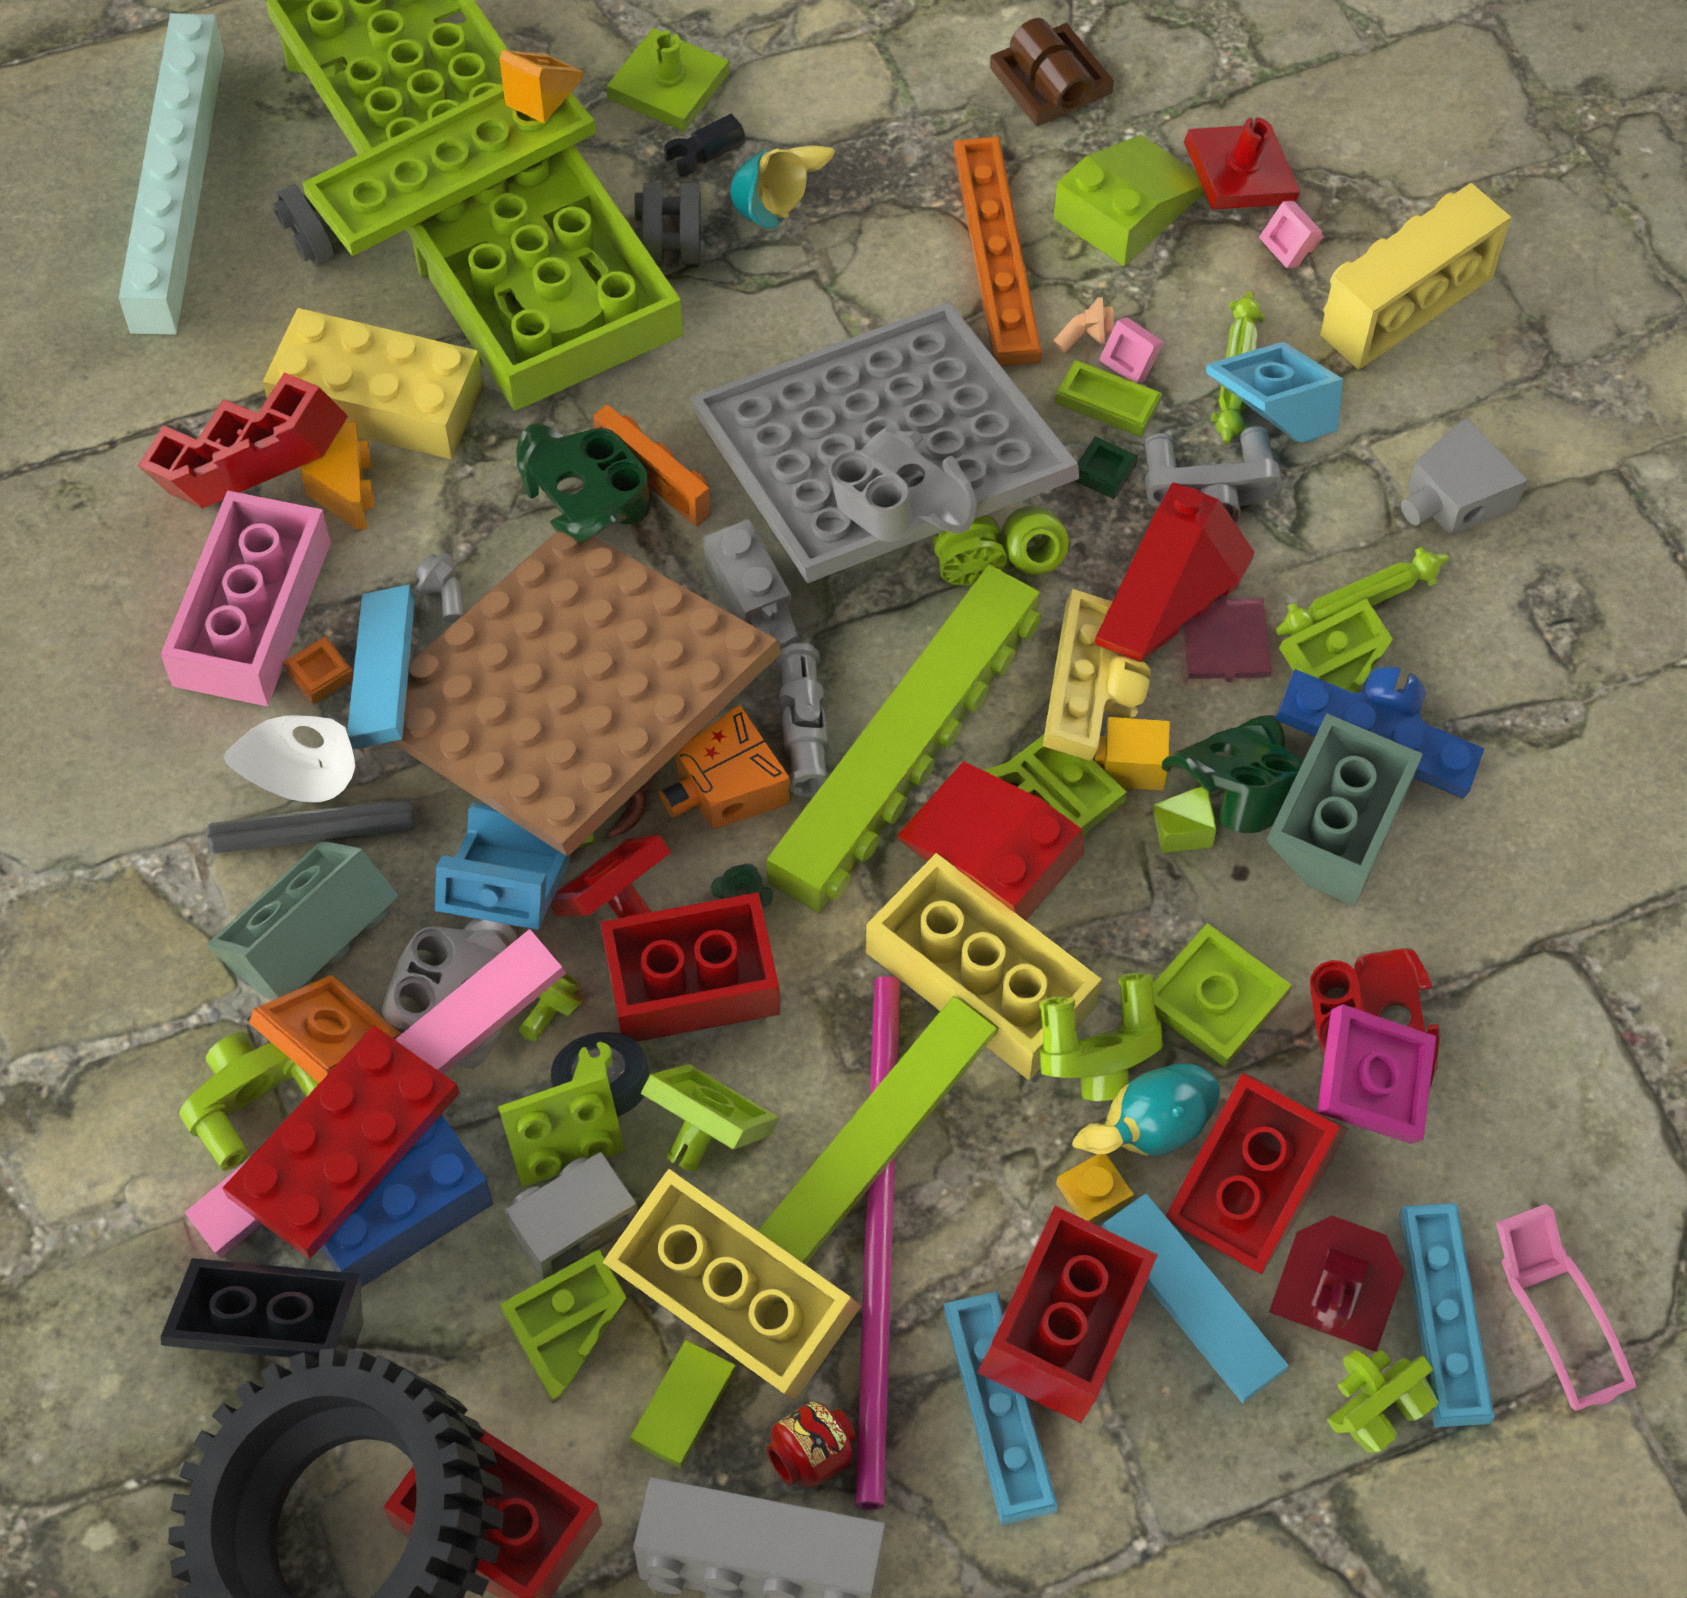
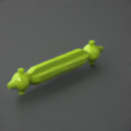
M1247 291L1244 297L1237 302L1231 300L1228 305V309L1233 310V316L1236 321L1230 327L1225 359L1255 350L1258 332L1254 323L1257 321L1262 323L1266 315L1261 313V307L1255 300L1252 291ZM1221 385L1218 402L1222 412L1219 414L1213 412L1210 421L1215 423V428L1221 435L1223 444L1229 445L1234 437L1249 428L1244 425L1241 415L1247 405Z
M1424 546L1414 549L1416 556L1411 563L1398 562L1316 598L1307 609L1298 607L1297 602L1287 605L1289 612L1286 614L1284 621L1276 628V633L1278 635H1294L1366 598L1371 606H1374L1410 590L1418 579L1427 581L1428 586L1437 584L1436 577L1441 567L1449 560L1447 554H1434L1425 551Z

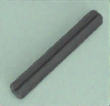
M402 799L215 822L207 826V842L211 852L223 853L409 830L414 827V811L411 801Z

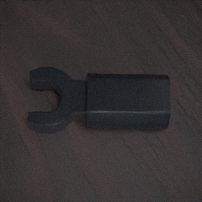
M731 113L693 132L688 139L676 138L668 141L664 145L665 159L668 162L676 157H684L676 161L677 174L680 177L687 176L696 170L698 163L703 161L705 164L745 143V133L740 122Z

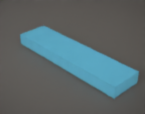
M409 584L362 594L347 729L353 749L402 740L415 595Z
M1147 1193L1103 1223L1102 1228L1158 1254L1145 1285L1242 1404L1287 1372L1289 1365Z
M1457 1203L1402 1206L1399 1216L1422 1355L1433 1368V1371L1426 1376V1380L1438 1401V1405L1432 1409L1434 1428L1491 1424L1495 1416Z
M996 1291L944 1303V1315L1001 1526L1056 1513L1058 1504L1028 1398L977 1373L1004 1314L999 1292Z

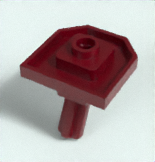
M1332 1215L1296 1232L1269 1313L1377 1352L1404 1270L1387 1235Z

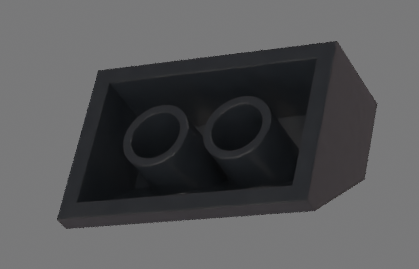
M192 1258L160 1336L161 1346L285 1358L305 1352L319 1359L320 1349L335 1348L348 1355L349 1349L355 1350L363 1326L360 1274Z

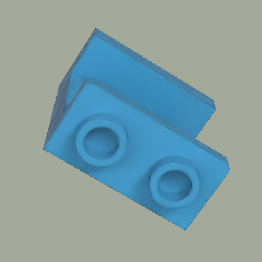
M473 802L468 810L467 834L455 857L442 855L436 866L435 911L539 930L570 864V855L568 857L487 804Z

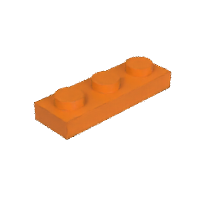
M608 404L593 415L594 429H608L616 433L645 467L648 475V485L653 492L696 527L710 517V488L706 480L694 470L688 471L675 460L672 452L660 442L654 443L641 432L638 424L628 415L621 416Z

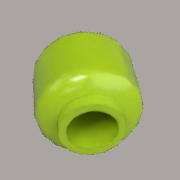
M1028 505L1015 510L1007 517L1001 530V544L1007 552L1008 559L1018 570L1026 574L1043 575L1052 572L1062 564L1068 553L1069 537L1065 526L1052 511L1042 506Z

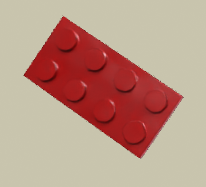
M373 1025L222 1189L228 1199L308 1259H311L460 1094L457 1083Z

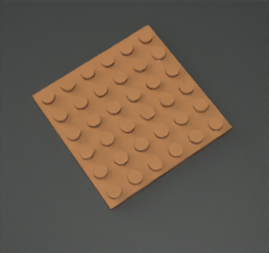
M556 531L409 663L402 740L391 743L568 857L781 654L778 640L596 537L577 543L566 533Z

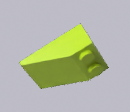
M1138 135L1087 155L1057 182L1053 219L1125 267L1205 192L1194 169L1143 135Z

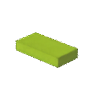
M1075 359L1056 392L1055 404L1142 438L1161 403L1162 393Z
M685 1340L630 1436L631 1444L681 1470L735 1374V1364Z

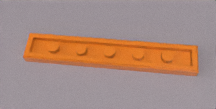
M997 136L954 140L955 161L992 356L1000 366L1041 362L1042 351L1000 138Z

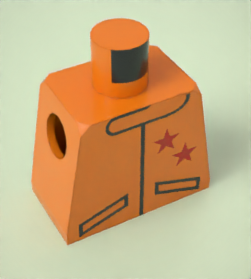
M739 705L694 736L675 754L679 781L659 791L661 801L672 818L698 807L709 826L718 829L789 804L790 778L741 705Z

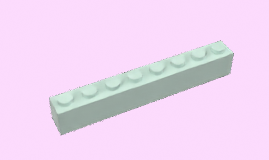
M170 13L119 293V301L129 332L132 334L177 335L224 56L215 14Z

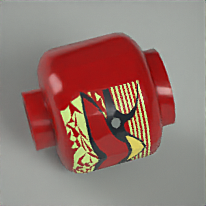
M812 1401L772 1426L771 1443L766 1446V1451L774 1470L787 1485L791 1486L796 1483L804 1489H812L851 1464L853 1452L850 1441L856 1438V1434L850 1420L842 1410L837 1408L831 1411L824 1404Z

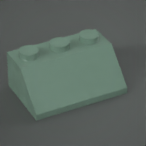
M1326 713L1266 841L1308 887L1356 907L1411 787L1423 753Z
M320 841L212 938L206 946L260 995L274 1000L311 984V978L323 966L331 965L344 957L351 948L349 942L363 929L367 930L379 924L389 912L387 907L399 895L363 849Z

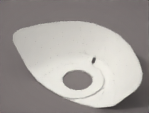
M290 715L268 719L250 729L226 751L224 756L226 764L248 781L268 792L300 802L321 803L335 798L345 790L355 770L353 749L346 728L331 718ZM298 726L311 727L322 735L324 744L317 748L307 747L296 740L293 730Z

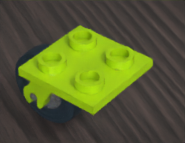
M597 1032L582 1036L566 1045L554 1059L551 1068L552 1088L498 1106L522 1187L559 1175L565 1166L578 1158L586 1157L589 1159L599 1152H602L604 1157L608 1158L626 1151L618 1116L629 1112L642 1101L645 1096L641 1092L650 1076L646 1055L635 1040L615 1032Z

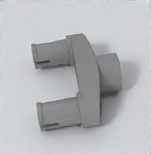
M1254 426L1245 429L1241 433L1240 442L1244 463L1209 464L1179 468L1176 466L1173 442L1170 435L1158 433L1147 437L1144 442L1148 473L1144 480L1148 500L1159 507L1172 482L1218 498L1236 523L1241 516L1240 506L1269 499L1282 487L1279 464L1272 457L1268 430L1264 427Z

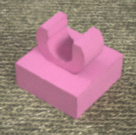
M1295 201L1282 202L1259 236L1260 240L1286 268H1298L1307 253L1314 252L1324 237L1320 228Z
M1128 317L1117 320L1099 361L1125 379L1140 384L1145 382L1164 342Z

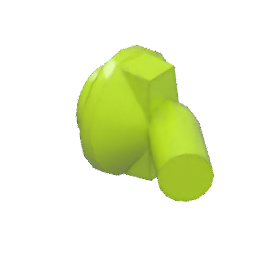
M566 973L538 996L540 1001L519 1027L523 1037L530 1041H536L558 1011L569 1017L578 1006L582 1005L584 998L578 992L581 984L573 976Z

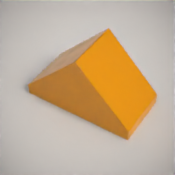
M502 50L499 58L506 106L544 124L579 84L584 74V71L545 53Z

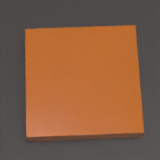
M333 975L324 977L254 1008L249 1024L318 1083L327 1076L373 1025L394 1040L402 1034Z

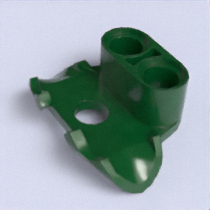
M540 423L529 424L522 432L516 448L517 467L528 497L532 499L538 496L540 486L562 515L550 521L555 531L564 532L577 543H581L613 524H635L647 517L650 512L647 471L616 433L608 429H591L563 436L553 428ZM566 478H578L584 483L583 489L574 494L562 493L558 490L557 486Z
M1265 715L1253 718L1238 727L1213 734L1209 738L1179 751L1176 750L1162 761V769L1169 773L1171 767L1187 770L1200 786L1209 793L1218 787L1224 788L1219 816L1221 824L1236 832L1257 833L1273 826L1303 762L1285 749V735L1281 723L1274 720V715ZM1225 752L1233 756H1221L1215 753Z

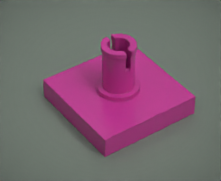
M1343 1004L1331 1009L1317 1113L1410 1144L1424 1140L1436 1036Z

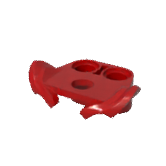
M1402 948L1363 954L1356 959L1354 969L1349 964L1339 960L1321 963L1314 969L1310 977V991L1316 1031L1323 1060L1325 1058L1331 1009L1343 1004L1380 1017L1386 1008L1402 1006L1411 1014L1408 1027L1436 1036L1431 1087L1438 1066L1440 1027L1439 1024H1432L1427 1027V1032L1425 1031L1419 990L1431 989L1432 982L1419 956L1413 949ZM1336 987L1348 990L1346 995L1338 999H1330L1324 996L1327 991Z

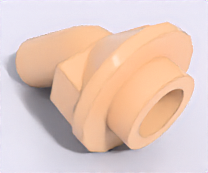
M1103 297L1097 298L1089 309L1085 310V313L1077 315L1052 341L1053 344L1066 354L1086 332L1087 335L1094 338L1100 345H1106L1105 335H1111L1114 329L1113 306L1104 307Z

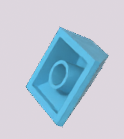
M1284 341L1207 364L1206 373L1272 425L1289 435L1291 439L1299 443L1312 442L1320 436L1338 431L1343 379Z

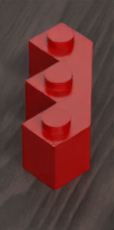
M284 372L258 413L223 399L198 439L163 425L137 466L169 494L203 509L224 500L227 490L238 493L322 458L347 420L348 415L319 386Z

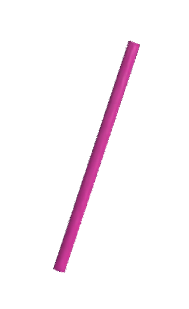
M882 976L874 980L870 1095L898 1063L901 981L891 976ZM895 1158L866 1192L855 1507L863 1510H879L884 1508Z

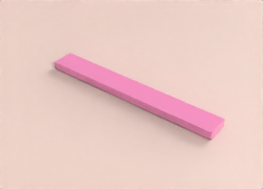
M529 929L395 1040L442 1074H445L563 977L566 972ZM243 1165L185 1211V1214L214 1253L221 1258L262 1225V1223L228 1199L222 1189Z

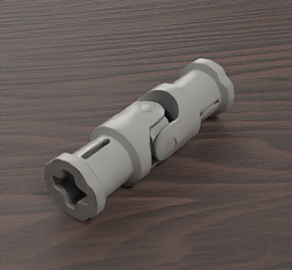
M793 643L780 648L781 654L775 659L776 666L781 669L783 686L779 689V705L783 712V748L785 754L790 757V792L800 797H814L830 775L826 768L825 753L829 750V737L825 712L823 708H820L824 702V689L818 683L816 670L820 663V651L811 644Z

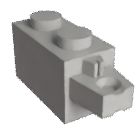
M744 520L703 536L705 569L728 612L777 639L780 648L798 643V635L791 617V594L750 520Z

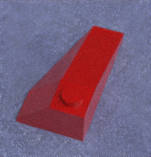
M1172 482L1150 522L1096 635L1095 645L1142 662L1175 637L1180 626L1193 616L1200 618L1209 611L1210 605L1222 594L1228 596L1238 588L1253 560L1255 552L1218 498L1204 494L1194 488Z

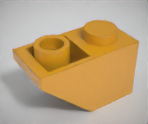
M346 422L322 458L299 468L308 497L355 529L363 530L367 529L366 510L375 509L371 479L364 480V470L372 469L369 440L360 441L356 422Z

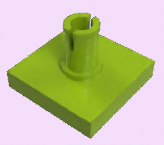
M652 28L607 85V97L612 101L685 132L730 73L729 60L681 40L676 33L671 36V31H659Z
M691 1064L650 1074L641 1092L645 1097L685 1120L666 1157L673 1164L677 1162L678 1158L682 1159L678 1167L691 1172L698 1171L700 1162L713 1138L734 1150L770 1137L780 1118Z

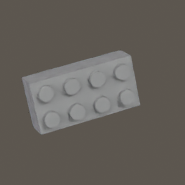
M649 1477L633 1548L640 1579L647 1580L649 1588L662 1593L681 1594L683 1588L706 1592V1598H875L883 1559L885 1523Z

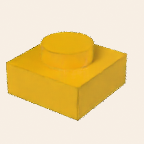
M1097 1154L1064 1172L1057 1178L1056 1185L1076 1215L1093 1224L1098 1223L1133 1202V1192L1107 1154Z

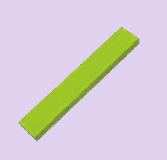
M953 995L759 1228L758 1232L806 1265L998 1033L996 1027Z

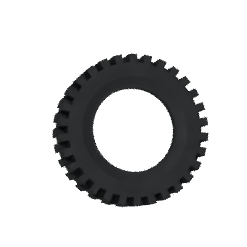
M335 1348L320 1349L319 1359L305 1352L290 1357L292 1371L276 1363L261 1371L267 1385L265 1388L248 1380L237 1388L235 1392L243 1404L238 1409L222 1403L212 1415L222 1425L219 1432L214 1436L201 1430L193 1443L194 1446L205 1451V1454L199 1466L185 1461L179 1477L193 1483L189 1495L174 1493L171 1511L184 1515L185 1524L184 1526L169 1527L168 1544L185 1550V1556L170 1560L172 1577L191 1583L177 1592L179 1598H296L283 1577L277 1555V1530L283 1505L296 1480L313 1461L330 1449L357 1440H379L391 1443L399 1448L413 1463L417 1485L415 1518L406 1548L391 1575L371 1598H464L467 1590L483 1596L490 1580L475 1574L479 1561L483 1560L496 1564L500 1546L485 1540L486 1529H503L504 1512L487 1504V1499L503 1496L501 1479L484 1471V1469L497 1464L493 1449L477 1441L485 1433L476 1420L464 1415L468 1409L459 1400L446 1394V1390L379 1355L376 1358L365 1351L349 1349L348 1355Z

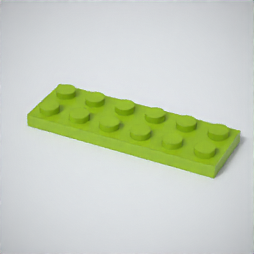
M502 83L302 183L306 197L353 257L596 134V124L593 117L572 92L544 124L506 106Z

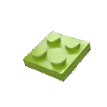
M1207 923L1152 983L1156 1017L1226 1068L1290 995L1292 984Z

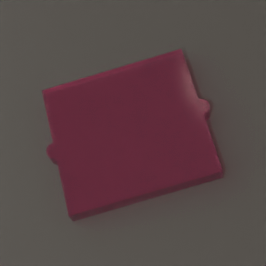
M1221 595L1211 603L1209 611L1200 618L1193 616L1183 624L1188 679L1224 678L1226 682H1233L1234 678L1271 677L1272 671L1264 598L1228 599L1225 595Z

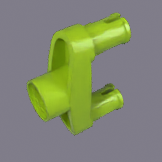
M1130 973L1119 976L1118 984H1120L1122 1023H1119L1118 1029L1081 1040L1077 1038L1074 1013L1075 1000L1073 998L1067 999V997H1051L1041 1000L1039 1008L1041 1009L1044 1046L1039 1050L1041 1074L1060 1078H1080L1081 1096L1083 1099L1090 1101L1114 1100L1119 1091L1129 1084L1128 1069L1148 1059L1163 1046L1161 1022L1156 1020L1154 1007L1153 975Z
M238 1032L223 1038L209 1050L206 1055V1062L215 1075L191 1094L183 1104L179 1117L190 1134L200 1137L221 1170L228 1171L243 1163L248 1158L249 1151L227 1116L289 1079H295L306 1096L319 1083L272 1042L256 1048L245 1032Z

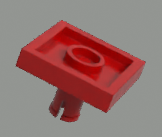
M1251 117L1245 121L1244 126L1188 129L1183 142L1212 210L1277 206L1286 201L1296 202L1300 189L1272 125L1265 119L1256 117L1254 122Z
M660 835L626 838L556 892L550 906L557 916H590L605 903L609 904L618 918L652 912L632 883L671 854V851Z

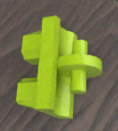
M1353 1350L1343 1358L1344 1367L1349 1375L1337 1385L1342 1394L1348 1398L1358 1389L1362 1391L1326 1420L1336 1434L1350 1433L1353 1439L1367 1453H1378L1392 1443L1399 1435L1383 1413L1386 1408L1395 1403L1407 1421H1416L1438 1405V1401L1429 1383L1424 1378L1433 1371V1368L1424 1356H1419L1413 1362L1406 1358H1401L1381 1374L1380 1372L1391 1364L1389 1356L1383 1350H1379L1370 1358L1358 1350Z

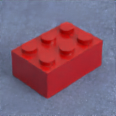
M759 892L600 921L620 1034L639 1042L780 1015V986Z
M1055 1205L1037 1239L977 1373L1068 1418L1082 1423L1099 1395L1158 1254Z
M483 1429L485 1435L477 1441L491 1447L497 1464L484 1469V1471L500 1478L503 1496L487 1499V1504L504 1512L503 1529H486L485 1540L500 1546L496 1564L480 1560L475 1574L490 1580L486 1590L497 1598H552L602 1526L598 1504ZM414 1466L383 1506L392 1527L408 1538L412 1531L417 1502Z

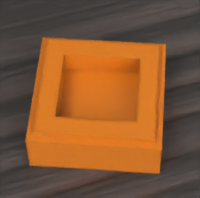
M326 636L283 661L286 672L313 705L353 680V669Z

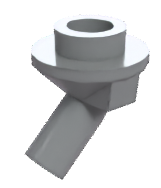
M443 553L439 557L435 554L430 555L416 572L415 577L419 580L416 588L417 592L420 594L436 593L442 598L444 621L454 623L463 615L460 584L454 577L452 555L449 553Z

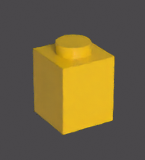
M1108 717L1105 736H1100L1094 761L1100 767H1103L1122 788L1164 791L1167 771L1162 769V761L1169 755L1170 721Z

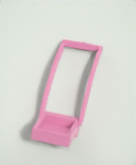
M1544 1204L1496 1222L1505 1256L1501 1263L1508 1278L1510 1289L1521 1303L1540 1336L1562 1383L1571 1408L1577 1411L1593 1404H1607L1617 1395L1636 1388V1383L1625 1355L1601 1305L1572 1259L1567 1256L1565 1248L1562 1247L1554 1209ZM1566 1272L1576 1282L1596 1316L1624 1378V1381L1580 1399H1577L1570 1378L1546 1327L1523 1290L1526 1287Z

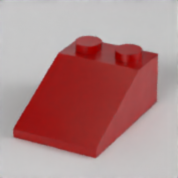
M965 761L956 768L897 835V839L927 862L935 853L940 855L1025 921L1085 854L1082 828L1041 798Z
M1241 1073L1165 1216L1171 1224L1257 1273L1263 1274L1323 1177L1348 1128L1325 1115L1318 1114L1316 1110L1254 1076Z

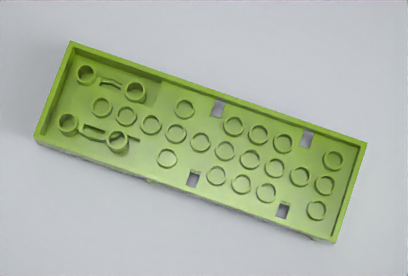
M265 0L269 18L279 33L286 67L290 72L307 75L358 155L503 83L499 58L502 50H508V48L475 0ZM460 12L467 19V21L459 24L440 23L441 20ZM575 145L406 229L412 238L418 273L421 278L429 276L431 283L474 350H478L481 361L514 411L683 336L681 299Z

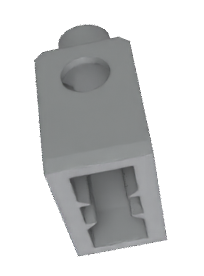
M1465 418L1418 458L1414 464L1408 484L1411 495L1401 501V510L1405 518L1412 525L1417 526L1433 517L1447 533L1457 534L1517 509L1527 479L1468 418Z

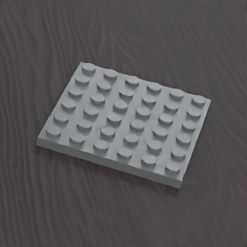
M950 302L691 397L694 414L807 583L945 531L932 525L904 540L884 542L874 537L839 510L829 474L830 462L836 455L844 451L861 450L876 434L887 426L891 425L904 432L917 431L920 433L923 440L913 450L943 471L942 462L949 456L954 457L964 475L970 481L975 493L977 508L974 519L1079 479V468L1076 460ZM910 470L901 474L900 477L907 483L908 487H912L921 483L925 475L918 470Z

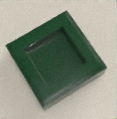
M1095 436L1078 461L1079 479L1074 481L1115 500L1135 469L1138 455Z

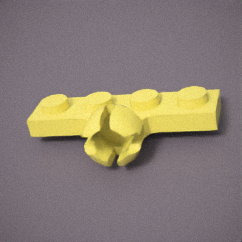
M1072 589L1065 605L1043 746L1092 761L1099 746L1103 712L1120 718L1135 717L1139 712L1135 706L1142 704L1146 699L1150 683L1147 677L1150 678L1151 669L1144 661L1139 662L1124 655L1119 656L1116 652L1094 644L1096 635L1113 601Z

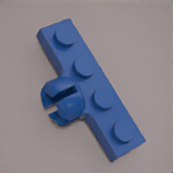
M1391 666L1378 667L1369 674L1363 690L1359 694L1344 690L1297 669L1294 670L1274 720L1316 736L1326 713L1423 753L1414 777L1415 779L1462 799L1470 792L1485 748L1430 726L1421 719L1420 711L1426 696V690L1422 681L1416 675L1409 673L1404 689L1398 688L1395 691L1394 688L1401 668Z

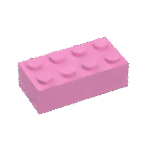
M227 490L160 654L172 687L269 706L284 666L283 661L287 659L331 544L322 509Z

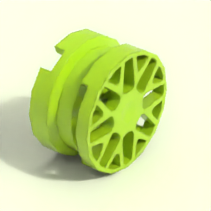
M984 515L974 519L969 530L965 532L952 533L942 531L939 532L938 537L937 535L932 536L934 552L940 562V575L945 582L953 585H971L976 582L988 564L1001 571L1005 568L1008 556L1004 547L999 544L1001 542V531L995 518Z

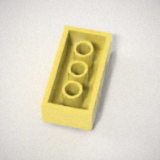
M1472 183L1455 194L1453 192L1446 194L1433 209L1421 217L1419 215L1413 216L1396 234L1387 240L1385 238L1379 239L1369 248L1366 254L1352 263L1348 261L1337 268L1330 280L1331 288L1328 302L1323 311L1325 315L1320 336L1354 367L1360 370L1494 277L1511 216Z
M297 308L263 379L267 398L284 372L319 386L348 415L345 423L356 422L359 438L450 460L454 456L484 386L478 350Z
M937 853L866 924V953L939 1011L943 1009L954 995L994 1025L998 1033L986 1047L1029 1081L1041 1069L1039 1050L1044 1047L1039 1002L1051 997L1073 998L1075 1000L1076 1029L1097 1008L1102 982L1099 976Z
M670 1169L666 1171L603 1260V1263L794 1400L798 1399L861 1307L849 1295Z

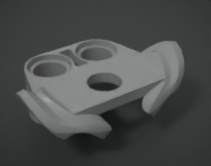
M891 425L882 429L861 450L844 451L836 455L830 462L829 474L839 510L874 537L884 542L904 540L932 525L952 533H962L969 530L975 518L977 501L973 487L953 456L947 457L942 462L944 471L913 450L923 440L920 433L917 431H900ZM918 470L925 475L923 481L916 486L908 487L900 475L906 471Z
M475 918L464 929L438 926L422 928L415 933L399 958L382 1003L381 1016L399 1032L404 1033L460 987L461 984L466 982L520 937L517 926ZM426 950L431 952L437 958L439 965L430 966L423 963L418 957L417 951ZM407 996L416 1000L420 1005L421 1013H411L405 1010L400 1004L399 997ZM498 1029L457 1064L468 1069H474L482 1064L498 1042L502 1031Z

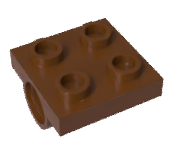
M1043 18L1031 19L1015 31L1010 40L1009 48L990 55V69L1036 127L1113 93L1114 80L1067 22L1052 28Z

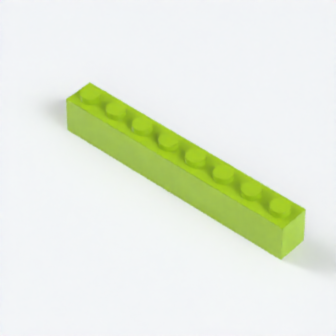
M988 564L768 856L767 884L819 914L830 899L837 901L841 898L850 883V872L859 860L865 863L872 856L880 839L878 835L887 822L894 824L900 818L908 801L906 797L915 784L921 787L927 781L935 765L934 758L942 747L949 749L955 743L962 729L961 721L969 710L975 713L980 709L988 695L989 683L996 674L1003 676L1008 671L1016 654L1014 649L1022 639L1028 641L1035 634L1042 619V615L1038 613L1040 591Z

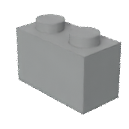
M602 1152L589 1159L582 1157L572 1161L562 1169L558 1178L542 1188L533 1186L524 1190L513 1200L512 1206L505 1209L511 1232L543 1280L621 1236L638 1212L636 1202Z

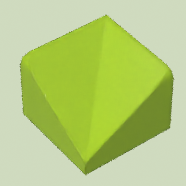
M1202 787L1195 788L1153 805L1152 809L1161 853L1213 847L1217 828L1208 791Z

